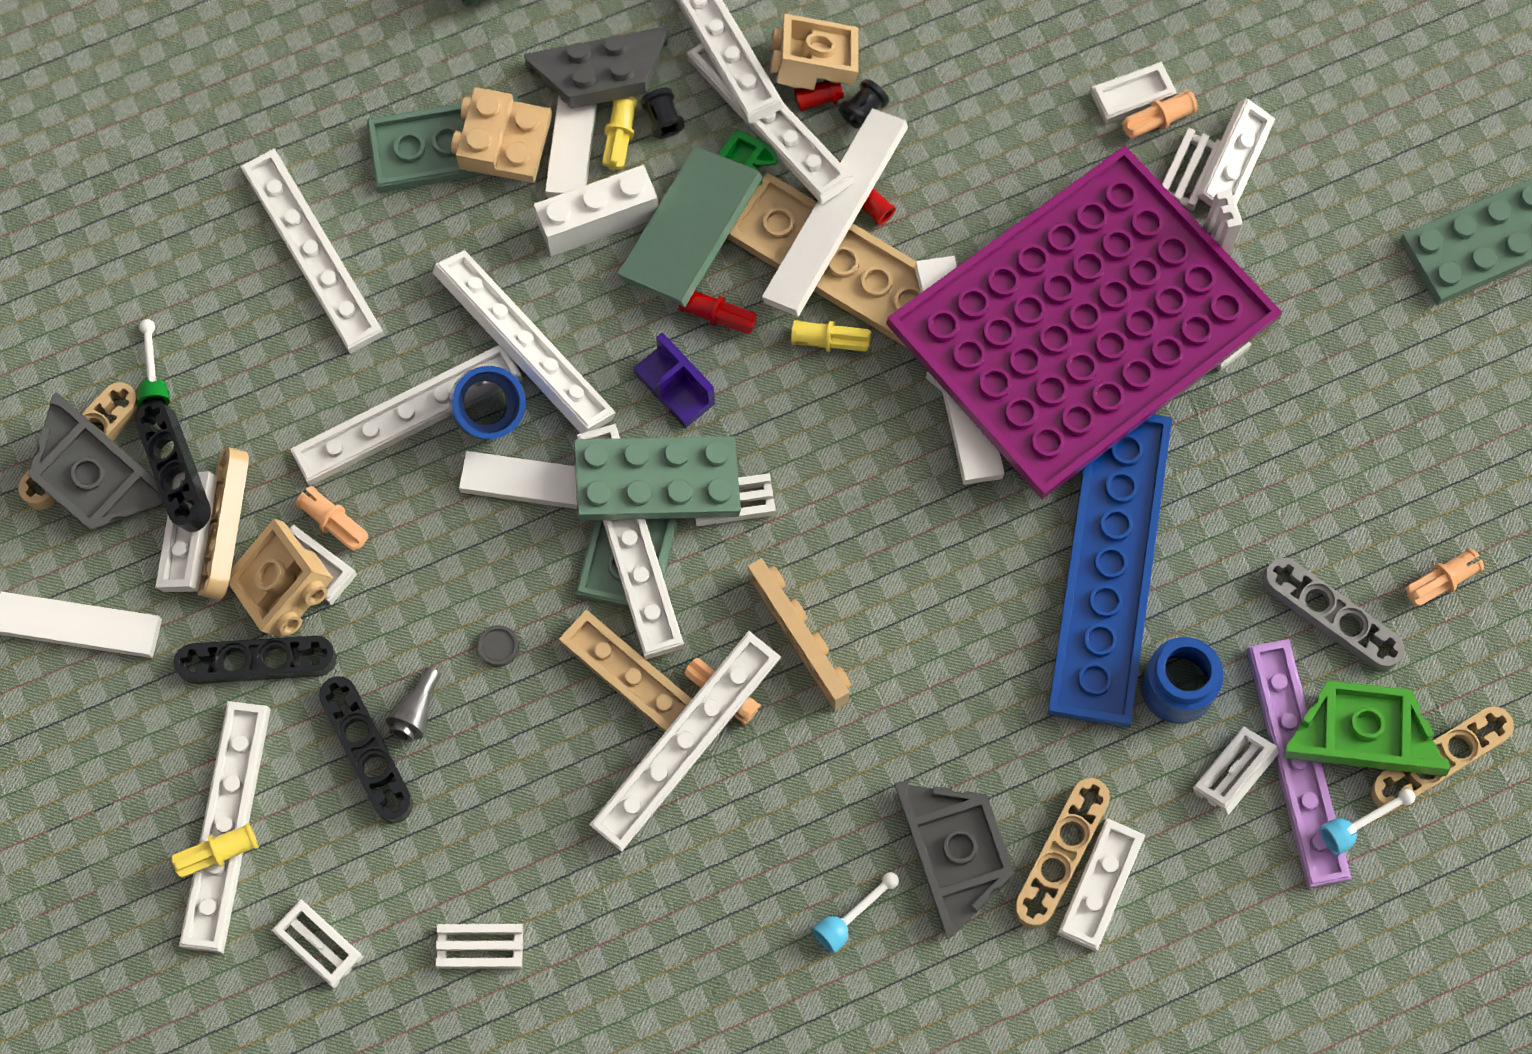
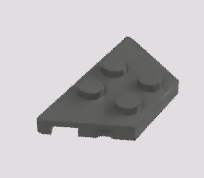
M667 26L526 53L524 54L526 68L530 73L536 71L541 75L544 85L552 92L558 93L561 100L570 108L647 94L652 82L651 76L657 71L660 64L659 54L661 49L669 43Z
M55 392L50 401L48 414L40 434L39 444L28 477L89 531L163 505L164 502L155 478L60 394Z
M897 782L894 788L946 939L951 938L1014 876L1013 867L987 794L969 791L960 793L954 792L949 788L936 786L934 788L908 785V782Z

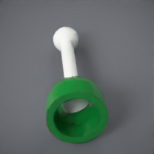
M145 319L141 321L139 329L144 334L147 378L141 381L137 387V405L141 407L145 402L157 399L168 406L170 403L168 387L163 380L155 377L152 333L155 330V324L153 321Z

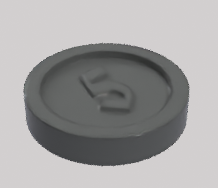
M496 625L487 628L481 634L478 640V651L481 658L487 664L501 667L508 665L516 658L519 652V641L516 634L510 628Z

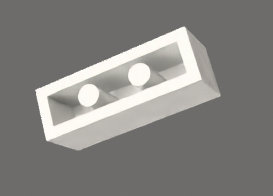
M644 165L537 202L534 204L539 228L552 257L649 222L658 208V198Z

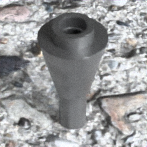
M426 667L416 688L412 689L386 718V723L391 728L390 733L396 738L412 742L413 739H422L424 737L431 700L430 695L440 676V673L435 669Z

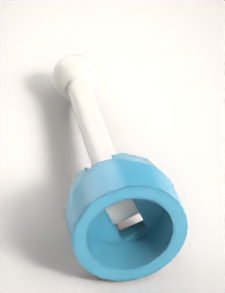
M1403 789L1399 792L1397 798L1353 823L1344 818L1330 820L1320 826L1321 837L1328 849L1334 855L1339 856L1355 844L1358 829L1402 804L1411 805L1415 801V794L1410 789Z
M893 872L886 873L882 878V883L843 918L828 916L819 921L811 929L818 942L831 954H835L840 950L848 939L847 925L887 889L896 888L899 883L898 876Z

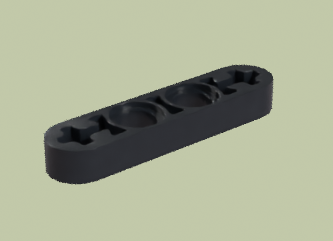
M157 399L149 400L137 411L135 422L168 516L172 523L188 532L199 531L209 521L211 508L177 415L172 408ZM157 422L158 427L161 428V429H163V430L160 431L159 429H157V428L154 427L153 425ZM173 441L174 447L171 454L161 459L162 448L168 442ZM185 472V479L179 488L172 489V481L175 476ZM184 500H186L188 503H190L191 505H193V506L190 508V510H189L188 504H186L185 502H183Z
M314 635L191 643L184 645L177 651L173 663L175 670L184 681L191 684L322 676L332 671L336 665L337 656L329 640L322 636ZM320 647L322 652L327 654V656L320 658L317 665H314L310 658H298L300 666L295 667L296 657L293 651L294 648H298L297 651L301 656L314 654V648ZM277 648L286 651L287 659L284 665L276 669L266 666L265 658L268 652ZM234 651L244 653L246 662L241 669L237 671L225 669L224 661L228 654ZM212 653H216L214 660L217 672H213L214 669L210 664L197 665L196 672L191 673L187 666H184L185 663L192 661L193 655H197L202 662H213Z
M340 676L329 678L320 688V702L374 809L388 823L404 821L413 810L412 796L362 698L349 679ZM340 688L342 692L350 691L344 697L352 712L346 715L343 714L336 701L329 703L334 698L332 691ZM357 721L366 723L368 725L366 738L359 742H351L347 739L346 730L350 724ZM372 757H381L385 759L387 764L385 772L376 778L366 776L364 773L366 761ZM394 777L396 778V782H390ZM388 783L396 798L404 796V799L399 802L401 809L397 812H393L390 808L383 810V806L388 803V800L382 789L378 787L385 786ZM378 788L376 792L373 793L372 789Z

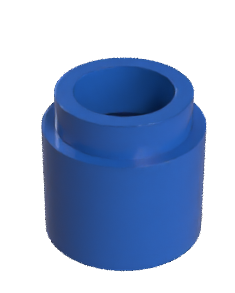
M481 366L464 373L456 381L450 393L449 407L453 420L466 434L480 439H495L509 434L518 426L525 412L526 398L522 385L512 373L496 366ZM477 382H491L497 385L505 395L506 408L499 420L489 425L478 424L471 420L464 408L465 394Z
M1179 637L1166 641L1153 653L1142 676L1141 692L1145 704L1154 715L1170 723L1183 724L1199 719L1208 711L1221 690L1224 678L1222 663L1216 652L1209 645L1198 639ZM1173 658L1191 661L1203 671L1207 678V684L1195 691H1183L1176 688L1167 678L1165 671L1166 661Z

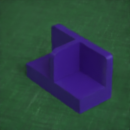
M661 333L656 337L657 349L633 367L634 374L686 429L715 405L714 387L668 337Z

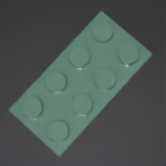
M1532 178L1402 235L1400 242L1437 305L1532 264Z
M735 436L574 439L578 521L739 517L741 506Z

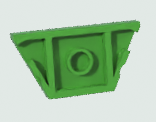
M1327 680L1315 703L1307 712L1293 738L1290 739L1284 751V758L1438 776H1447L1450 770V763L1447 757H1441L1433 741L1435 734L1428 721L1421 716L1420 705L1411 689Z

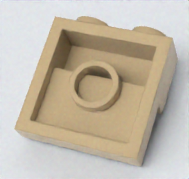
M784 13L781 28L774 27L770 50H773L769 73L777 74L776 83L784 84L791 88L814 90L817 78H821L833 83L843 82L855 85L858 75V27Z
M474 87L472 98L464 97L462 102L461 119L465 120L463 131H455L452 138L451 152L456 154L459 169L535 183L552 118L551 108L513 101L512 94Z
M273 519L231 569L229 586L260 631L283 638L285 635L293 634L301 627L302 619L300 617L310 605H316L325 599L328 593L326 586L332 581L333 577L315 552L304 549L285 522Z

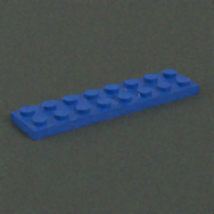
M1151 416L1083 468L1047 715L1130 728L1172 417Z

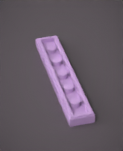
M1286 639L1249 646L1247 654L1269 740L1277 746L1279 751L1275 758V763L1307 889L1348 882L1351 880L1345 852L1339 856L1334 855L1328 849L1320 834L1321 825L1336 819L1321 762L1284 758L1287 744L1295 735L1308 712L1290 641Z

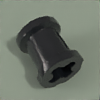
M870 79L863 80L860 83V90L850 101H844L839 106V112L844 120L855 129L860 130L872 108L878 110L879 108H885L889 104V98L885 91Z
M670 88L652 90L644 95L640 101L643 110L649 113L653 123L652 133L657 139L676 135L685 127L683 117L677 114L672 102L674 94Z

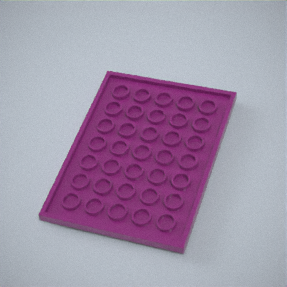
M1124 145L887 317L886 325L1043 500L1280 318L1282 311Z

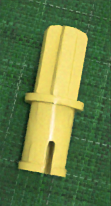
M633 96L613 100L610 122L604 127V133L607 137L602 163L610 170L615 171V169H622L625 166L629 140L634 138L635 133L632 129L637 100Z
M794 320L791 344L826 348V352H831L832 348L865 352L870 347L871 331L863 328L835 326L834 321H829V324H819Z
M247 823L245 826L215 838L212 834L208 835L207 841L175 853L172 856V863L178 876L184 878L215 864L222 867L224 866L223 861L251 849L259 848L250 823Z

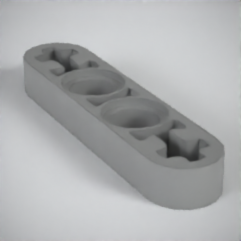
M1281 557L1269 564L1263 575V584L1265 589L1277 600L1377 671H1388L1400 662L1404 655V644L1402 639L1392 630L1296 561ZM1285 570L1291 574L1288 579L1290 583L1285 582L1281 586L1275 582L1278 576L1276 573L1281 574ZM1303 581L1307 585L1302 589L1298 598H1295L1292 595ZM1312 592L1322 594L1326 598L1327 608L1321 612L1311 610L1305 602L1306 595ZM1346 616L1355 618L1361 626L1360 634L1356 636L1345 635L1339 627L1340 619ZM1369 630H1371L1375 634L1365 647L1361 646L1359 643L1364 640ZM1384 643H1387L1392 647L1389 651L1391 656L1387 655L1384 659H1381L1376 655L1379 650L1377 646L1381 647Z

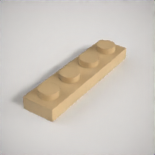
M762 558L748 565L749 580L834 711L849 703L848 689L852 687L850 680L840 666L833 668L826 657L830 653L820 634L816 632L812 635L804 622L808 618L800 603L796 599L790 601L784 593L783 588L786 587V584L775 566L768 568Z
M587 609L559 638L562 646L664 733L692 700Z

